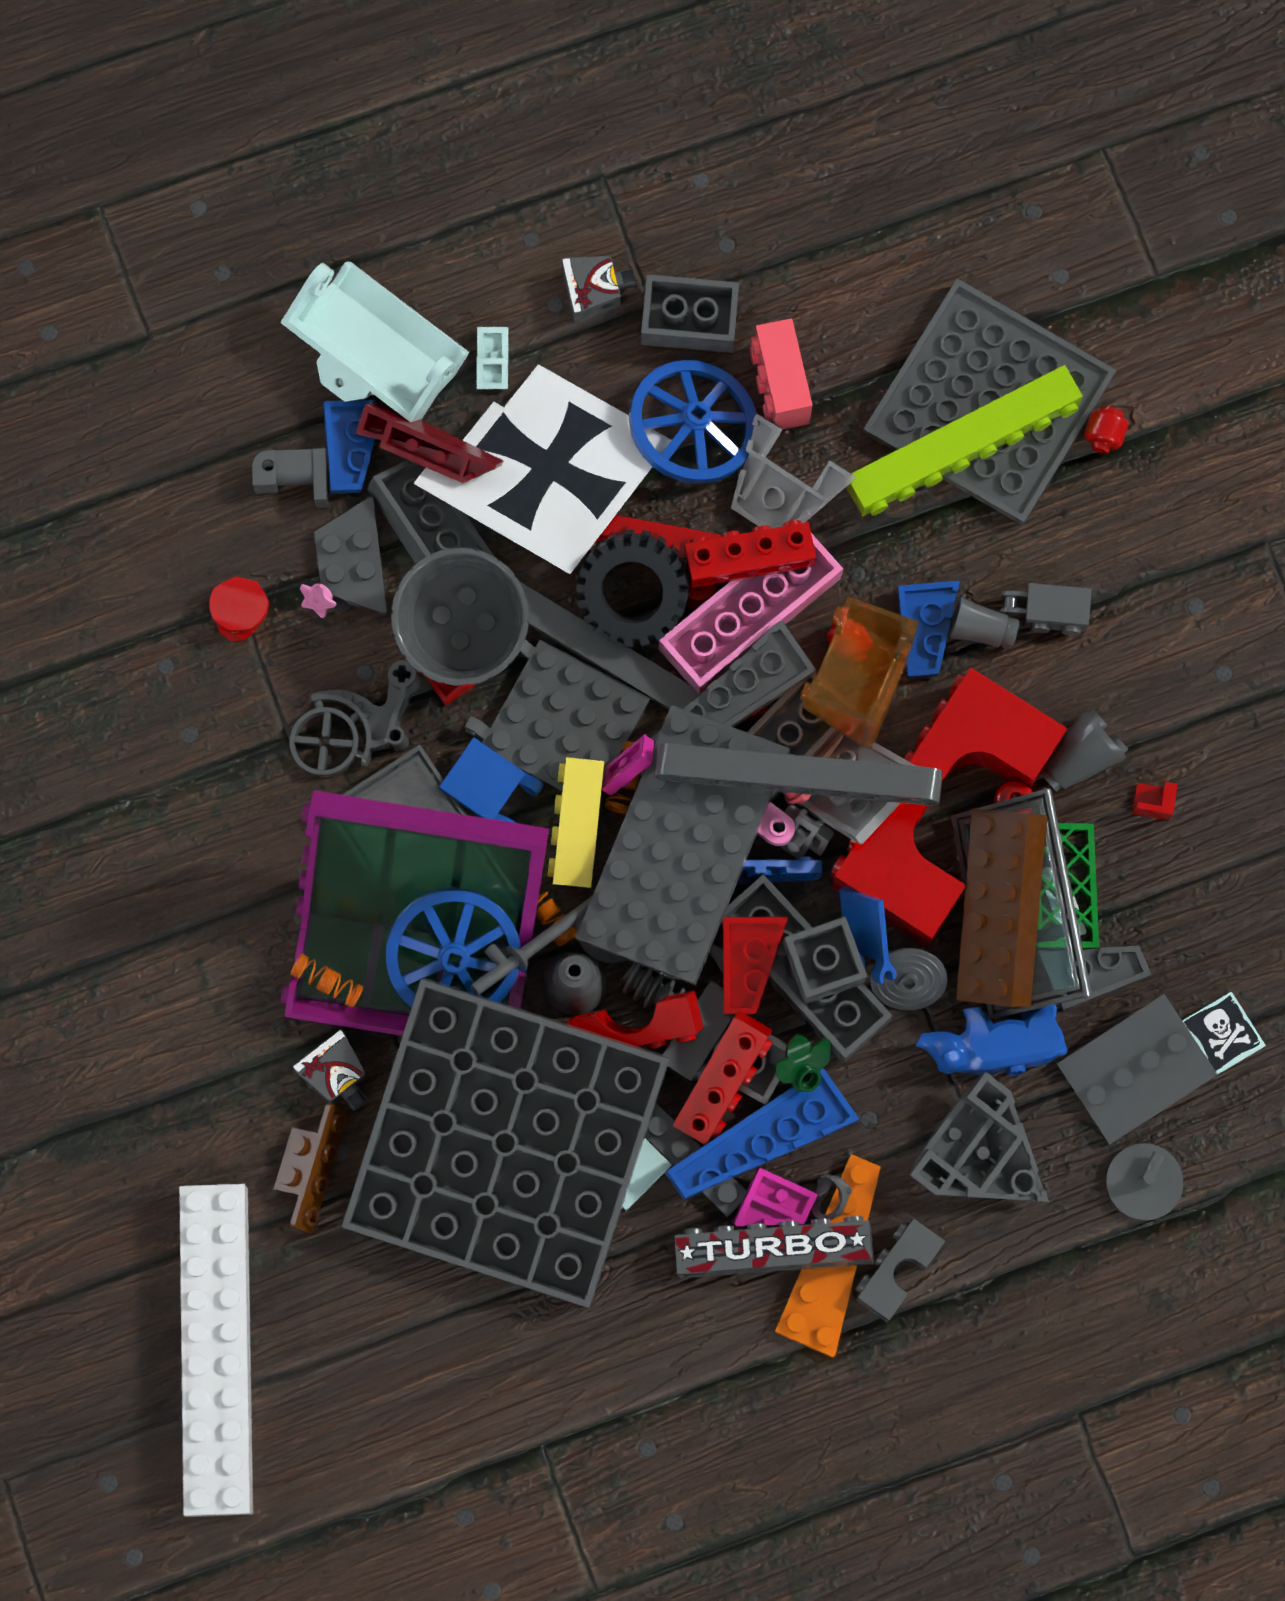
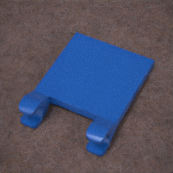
M473 738L438 789L481 818L515 823L510 818L499 814V811L516 786L519 785L527 794L536 797L544 784L539 779L525 773L476 738Z
M847 888L839 889L842 918L846 917L864 968L865 960L862 955L876 960L872 971V979L875 983L884 984V974L887 980H895L896 970L889 961L883 900Z

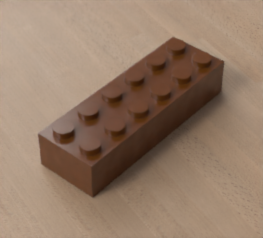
M972 809L956 1000L1009 1007H1031L1047 815Z

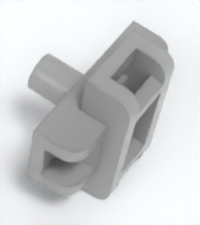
M790 805L784 813L790 816L794 822V836L789 843L780 848L796 858L804 857L809 849L821 856L834 835L833 831L825 826L821 819L816 820L808 815L806 809L803 808L801 810L794 805ZM781 823L777 824L776 828L783 832L785 830L784 825Z

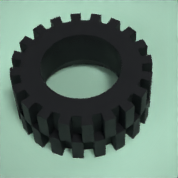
M629 529L623 535H619L618 532L609 535L608 540H601L594 550L590 551L579 574L580 578L577 583L576 593H579L577 601L579 609L583 608L585 611L583 618L587 624L592 622L595 625V633L599 636L603 632L609 635L608 641L616 644L617 639L624 640V646L633 647L636 641H640L641 646L650 644L652 638L656 637L657 641L665 637L667 630L670 629L672 631L677 625L678 619L682 617L688 600L690 580L689 575H686L687 565L685 560L679 559V551L674 545L669 548L665 544L667 539L660 535L658 539L650 537V531L643 530L642 534H635L634 529ZM624 562H639L654 570L660 578L663 587V599L660 605L651 613L640 617H629L615 611L607 602L603 592V580L611 568Z

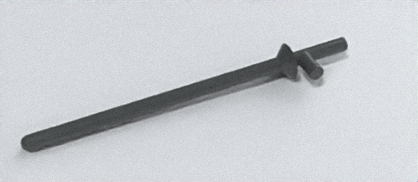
M592 896L522 948L507 946L506 953L508 958L495 944L490 945L485 950V953L496 964V967L470 985L473 993L477 996L515 968L522 973H526L527 961L531 956L584 918Z

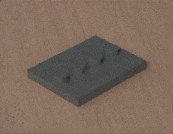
M1165 994L1057 1063L1110 1145L1218 1075Z

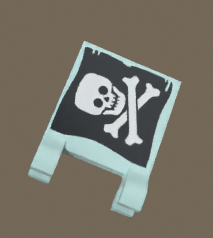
M1232 992L1182 1020L1217 1074L1266 1046Z

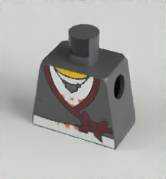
M610 256L561 259L562 273L574 323L619 307L621 302L619 290L636 287L633 269L615 272Z
M341 1029L292 1066L296 1074L328 1103L335 1104L343 1098L350 1108L355 1111L368 1101V1098L358 1086L367 1079V1075Z

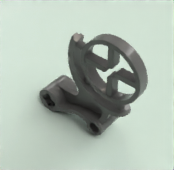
M405 660L397 661L391 665L388 671L389 687L387 701L382 706H376L366 698L344 690H326L311 694V699L316 709L302 715L295 723L290 735V750L297 764L313 776L332 777L347 770L356 758L362 759L361 765L367 767L373 752L391 748L395 751L405 750L409 740L402 728H400V724L409 704L410 694L414 693L420 685V677L416 669ZM408 672L410 679L405 678V683H401L398 677H403V673ZM323 702H335L345 705L355 713L348 717L340 710L323 707ZM320 715H324L322 736L325 739H328L330 736L332 715L346 721L353 732L354 740H329V744L332 747L352 749L350 755L342 764L326 770L328 750L325 746L320 747L318 770L304 764L300 760L296 744L313 746L321 744L317 737L298 736L299 731L307 721ZM360 718L366 731V747L364 752L359 750L360 737L354 724ZM401 736L398 741H394L396 737Z

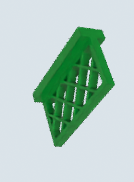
M1058 823L1059 831H1068L1064 836L1060 833L1062 844L1075 856L1066 865L1069 880L1076 886L1072 891V897L1080 890L1088 898L1089 907L1083 913L1075 907L1077 923L1081 921L1090 930V942L1081 941L1082 948L1098 949L1099 930L1094 824ZM1073 831L1085 832L1086 845L1080 851L1066 839ZM1044 847V856L1049 855L1048 850ZM1077 859L1087 868V876L1082 882L1068 870ZM1043 874L1037 931L1042 930L1049 921L1055 926L1062 924L1055 917L1060 911L1059 906L1051 913L1042 904V896L1048 890L1057 897L1054 879L1050 882ZM1086 882L1088 884V889L1084 886ZM1043 914L1047 917L1044 922H1043ZM1062 937L1056 941L1036 944V949H1067L1066 941H1062L1065 937Z

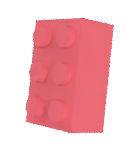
M793 319L756 325L755 335L750 337L751 347H749L752 365L758 364V376H756L759 394H765V404L762 405L764 418L783 430L809 425L813 405Z

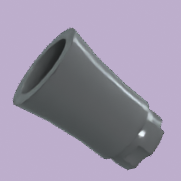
M960 597L952 617L948 638L1011 649L1017 636L1019 620L1009 618L1007 614L993 611Z

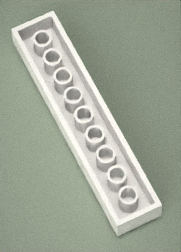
M245 1184L180 1186L184 1516L253 1515L248 1188Z

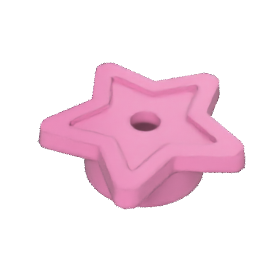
M305 584L301 585L300 590L305 597L301 604L303 608L313 609L321 618H324L327 609L334 608L337 605L333 601L331 591L325 585L314 584L312 587Z

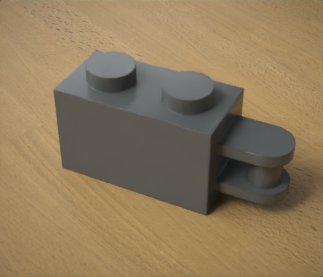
M1029 583L1026 592H1002V598L1005 601L1004 607L1001 608V613L1007 614L1009 617L1024 618L1023 627L1031 628L1032 632L1047 633L1051 629L1062 630L1064 635L1077 636L1081 632L1085 633L1089 626L1091 588ZM1017 601H1025V608H1017Z

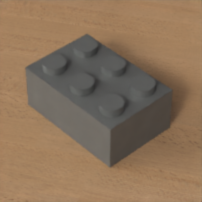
M647 274L641 345L733 353L739 282Z

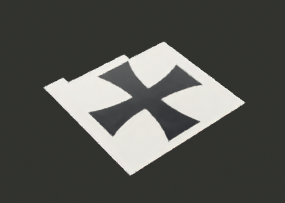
M538 364L505 407L493 402L463 439V441L502 459V466L465 483L458 482L425 468L413 484L571 574L651 470L652 466L643 458L633 441L629 427V415ZM653 429L645 430L650 443L660 454L672 441Z

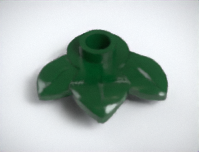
M796 1034L786 1046V1058L775 1063V1073L780 1081L790 1083L797 1091L811 1092L820 1084V1070L829 1062L831 1044L828 1038H824L811 1045L804 1036Z

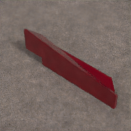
M374 400L365 404L356 430V434L381 440L380 448L461 483L495 470L503 464L502 459L420 419L409 422L381 400Z

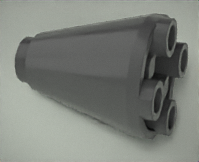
M1094 709L1090 713L1085 710L1080 714L1045 764L1046 769L1041 772V775L1056 792L1062 787L1067 789L1127 758L1124 753L1129 749L1115 733L1110 737L1106 734L1104 729L1108 725Z

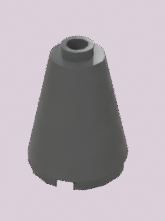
M569 952L558 956L549 964L544 974L543 988L545 996L552 1007L563 1014L579 1015L590 1012L599 1005L606 992L607 980L602 966L597 960L585 953Z

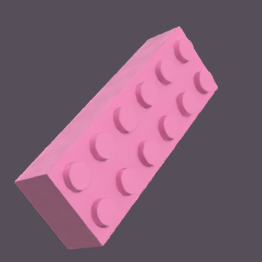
M813 534L812 539L816 554L815 566L730 581L675 626L672 631H669L665 637L659 640L658 649L699 694L704 692L714 680L721 677L737 659L745 655L752 648V645L776 623L782 620L784 624H787L841 579L843 568Z

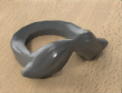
M823 1174L816 1181L818 1185L815 1193L818 1195L811 1210L818 1219L828 1218L833 1220L842 1214L852 1189L840 1177ZM833 1181L839 1190V1203L832 1213L823 1215L821 1212V1202L827 1195Z

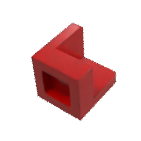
M1165 782L1162 787L1138 783L1135 788L1131 814L1169 821L1174 812L1178 784Z

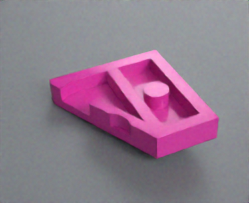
M757 1167L732 1224L736 1226L756 1223L777 1225L784 1221H798V1224H804L818 1194Z

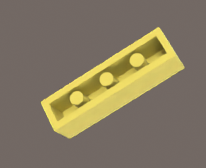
M566 757L565 764L559 763L558 782L563 783L562 795H556L554 814H560L559 827L553 826L551 845L557 846L556 858H549L548 877H554L553 884L592 887L605 761Z

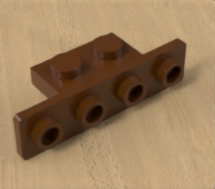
M326 1103L317 1133L297 1128L291 1129L274 1185V1190L298 1196L290 1226L309 1234L313 1233L315 1224L319 1219L320 1207L324 1194L328 1189V1180L338 1155V1147L343 1131L347 1125L348 1110L332 1103Z

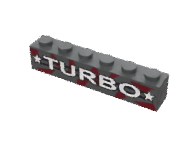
M848 1216L843 1218L844 1222L831 1223V1219L821 1218L811 1220V1225H798V1221H784L779 1223V1227L766 1228V1224L756 1223L747 1225V1230L734 1231L733 1226L715 1227V1232L702 1233V1229L699 1228L683 1230V1235H675L677 1274L682 1279L874 1264L871 1224L869 1220L863 1221L862 1216Z

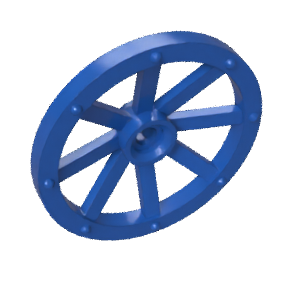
M682 360L662 365L644 378L630 404L629 427L638 451L652 467L662 474L681 482L705 484L730 476L744 464L749 456V453L746 452L748 440H751L754 425L752 424L756 410L747 391L732 375L709 363ZM680 375L687 403L655 385L664 379ZM691 375L701 376L717 383L702 402L698 401ZM727 390L737 402L742 413L711 411L710 407ZM648 394L680 413L642 419L644 399ZM692 414H697L700 417V420ZM712 422L744 424L745 434L741 448L736 447ZM679 424L681 429L660 454L650 443L645 430ZM704 432L716 441L732 459L718 467L708 469ZM688 435L694 436L697 469L682 467L669 461Z
M444 888L431 891L407 905L391 927L386 944V964L390 980L399 996L410 1007L413 1005L416 994L408 987V984L440 970L444 971L440 983L450 986L453 975L457 974L467 992L473 993L470 985L474 982L466 970L467 967L489 972L496 967V964L493 961L471 957L470 955L506 934L510 947L520 949L517 930L505 910L494 900L482 893L465 888ZM451 901L465 902L454 939H449L433 905ZM476 905L490 913L498 921L499 925L465 945V937L474 906ZM421 911H424L441 943L440 947L403 935L407 925ZM401 945L438 958V960L401 975L397 961L398 946ZM451 953L460 955L457 962L448 960ZM515 968L505 975L498 986L485 998L501 1002L513 987L519 970Z

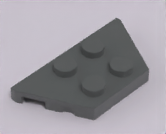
M368 497L314 532L320 584L325 585L331 591L333 599L344 600L356 607H365L383 616L387 615L374 499L373 497Z

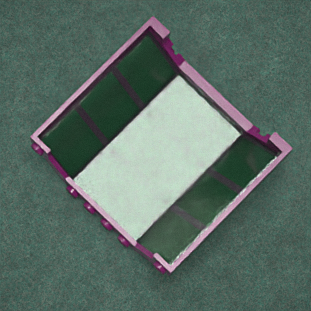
M315 790L313 791L311 803H304L301 822L307 823L305 837L311 838L310 845L305 844L302 863L308 865L307 871L302 870L299 889L305 891L304 896H299L296 915H302L294 964L300 954L303 953L309 957L308 962L314 959L316 961L313 977L321 968L327 966L341 975L338 990L345 982L351 979L353 981L352 990L357 984L363 985V990L352 1008L345 1005L351 982L334 999L333 994L338 978L329 995L322 993V991L320 992V990L318 991L316 986L326 968L320 972L311 985H308L314 966L313 961L298 979L291 976L290 984L283 985L281 1003L286 1004L285 1017L403 1036L412 1007L399 996L390 980L386 964V944L391 927L399 914L412 901L431 891L444 888H465L482 893L498 903L509 915L517 930L521 948L532 940L549 828ZM451 901L433 905L449 939L455 938L465 902ZM476 905L474 906L465 937V945L499 925L498 921L490 913ZM424 911L416 915L403 932V935L437 947L441 945ZM506 934L470 956L492 961L485 953V950L490 945L495 944L508 958L506 947L509 944ZM401 945L398 946L397 961L401 975L438 960V958ZM451 953L448 960L457 962L460 955ZM470 967L466 969L473 982L488 973V971ZM440 970L424 978L440 983L444 971ZM518 972L513 987L500 1003L521 1008L526 973ZM454 974L450 986L467 992L459 976ZM502 978L482 992L481 996L486 997L498 986ZM420 980L408 984V987L415 994L417 993Z

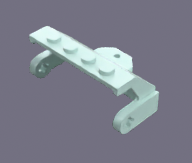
M350 261L344 263L329 286L328 284L334 275V271L324 263H321L310 274L280 323L321 353L316 361L320 382L343 401L365 399L375 395L409 422L422 419L438 393L455 376L470 352Z

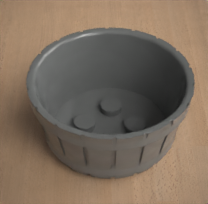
M471 548L440 550L432 553V556L428 555L417 562L400 582L392 604L391 622L393 634L396 635L395 640L403 656L407 657L405 659L417 671L423 672V675L440 683L445 682V684L449 685L476 684L501 673L518 655L525 641L529 624V608L525 598L526 595L517 577L515 578V574L503 562L498 561L496 557Z

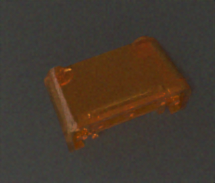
M848 596L844 606H837L832 619V624L837 625L835 634L817 677L813 679L812 684L805 683L800 700L804 701V709L857 744L872 749L909 659L919 622Z

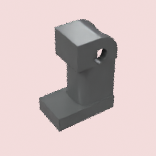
M325 448L266 450L256 455L252 464L255 494L278 493V486L314 485L316 508H329L328 468Z

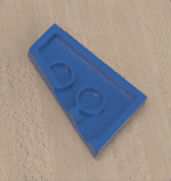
M374 400L324 401L323 403L330 494L361 493L375 439L356 434V430L365 404Z
M960 580L898 586L897 593L907 679L939 676Z
M799 857L795 860H746L736 885L753 884L763 874L771 883L820 880L822 877V861H815L813 857Z

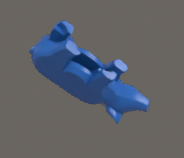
M1056 1005L1019 1014L1020 1020H1006L995 1024L992 1023L987 1012H982L981 1007L963 1010L966 1017L964 1033L961 1035L949 1032L922 1033L916 1047L926 1050L937 1063V1069L946 1074L960 1072L982 1075L984 1072H987L990 1075L1006 1072L1007 1076H1017L1025 1073V1068L1048 1064L1058 1056L1067 1053L1064 1035L1055 1020Z

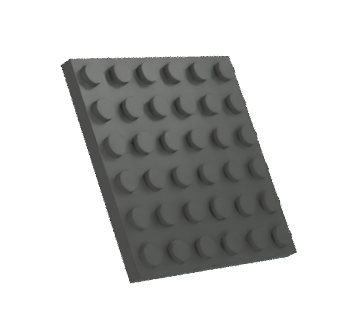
M957 278L867 422L863 433L896 451L1065 365L1083 395L1077 412L1066 418H1062L1060 415L1052 419V423L1047 428L1039 432H1035L1033 429L1025 433V437L1018 443L1011 446L1005 443L998 447L997 452L983 460L978 457L970 461V466L956 474L951 471L942 476L943 480L1023 526L1117 370Z

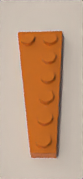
M850 1155L841 1179L850 1186L852 1193L848 1197L842 1214L831 1220V1223L844 1222L843 1218L848 1216H862L863 1221L868 1220L880 1166L855 1155ZM837 1188L825 1215L832 1213L838 1206L839 1190ZM857 1265L801 1269L775 1333L834 1358Z

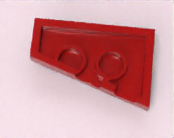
M723 917L724 1014H737L739 1011L744 1014H757L788 917Z

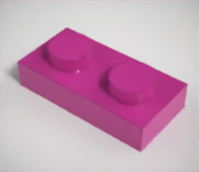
M644 734L604 768L602 790L612 796L620 788L627 787L632 779L641 771L647 770L654 760V740Z

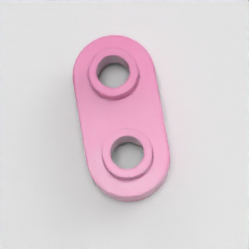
M769 802L757 835L774 846L786 845L794 836V822L790 816ZM776 823H781L784 825L785 830L777 833L773 830V826Z

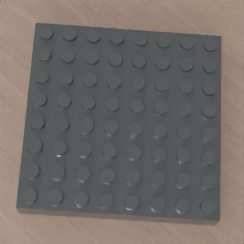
M426 978L421 979L342 1227L589 1308L594 1298L670 1057L479 995L477 996Z

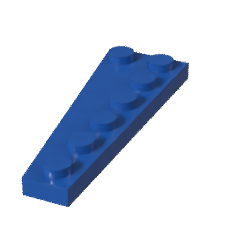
M823 1068L820 1070V1084L815 1090L800 1092L793 1087L667 1170L665 1174L682 1199L685 1200L852 1125L859 1118Z

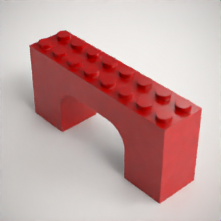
M970 668L966 675L960 673L950 688L951 691L948 694L950 700L943 699L931 720L934 723L931 727L926 724L914 746L917 749L914 753L909 750L904 759L916 766L941 770L943 772L941 787L955 770L964 766L976 765L989 769L1008 782L1019 781L1031 788L1045 767V764L1060 744L1067 728L976 670ZM900 803L862 845L851 839L847 849L850 853L847 857L841 855L832 868L830 877L833 878L831 888L839 894V889L847 888L883 900L886 924L927 949L960 899L966 885L927 861L915 846L914 829L929 805Z

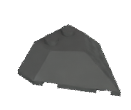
M984 1072L956 1101L923 1146L909 1176L934 1195L1049 1202L1046 1190L1043 1189L1040 1181L1039 1170L1022 1122L1020 1123L1016 1112L1013 1095L1009 1089L987 1072Z

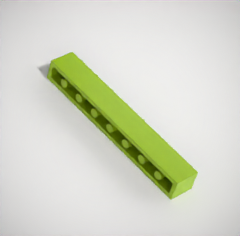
M1063 365L851 473L856 477L846 488L862 517L868 513L877 515L888 508V503L896 499L901 502L916 493L915 489L926 485L927 488L934 486L943 479V475L951 471L956 474L970 466V461L978 457L983 460L992 456L1001 445L1007 443L1008 446L1018 443L1025 437V433L1033 429L1035 432H1039L1047 428L1052 423L1051 420L1060 415L1062 418L1071 416L1079 410L1078 406L1083 395L1067 367Z

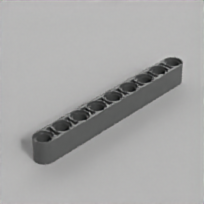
M671 743L659 744L655 777L657 779L671 782L929 806L938 805L940 802L943 774L941 770L930 767Z

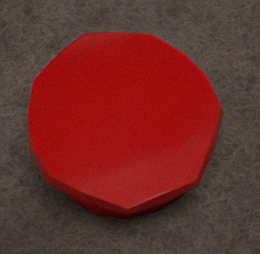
M235 576L213 588L209 599V611L221 635L231 642L242 641L250 637L262 621H265L270 603L257 581Z

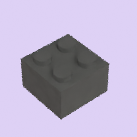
M846 917L784 938L783 946L804 1004L866 982L867 974Z

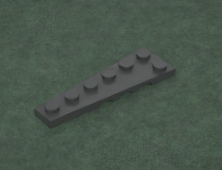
M781 620L752 645V648L745 655L729 666V669L721 677L714 680L698 698L691 701L684 710L734 728L816 674V669ZM660 731L657 732V733L651 738L652 740H654V746H655V743H656V741H657V738H658V736H659Z

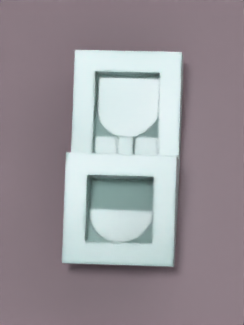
M477 327V389H508V327Z

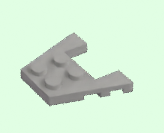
M756 414L752 424L754 425L751 440H748L746 452L749 453V456L745 461L743 470H740L731 509L757 526L768 525L770 529L782 527L783 523L791 520H800L801 523H805L848 486L856 476L829 460L813 488L766 458L783 429L761 415Z

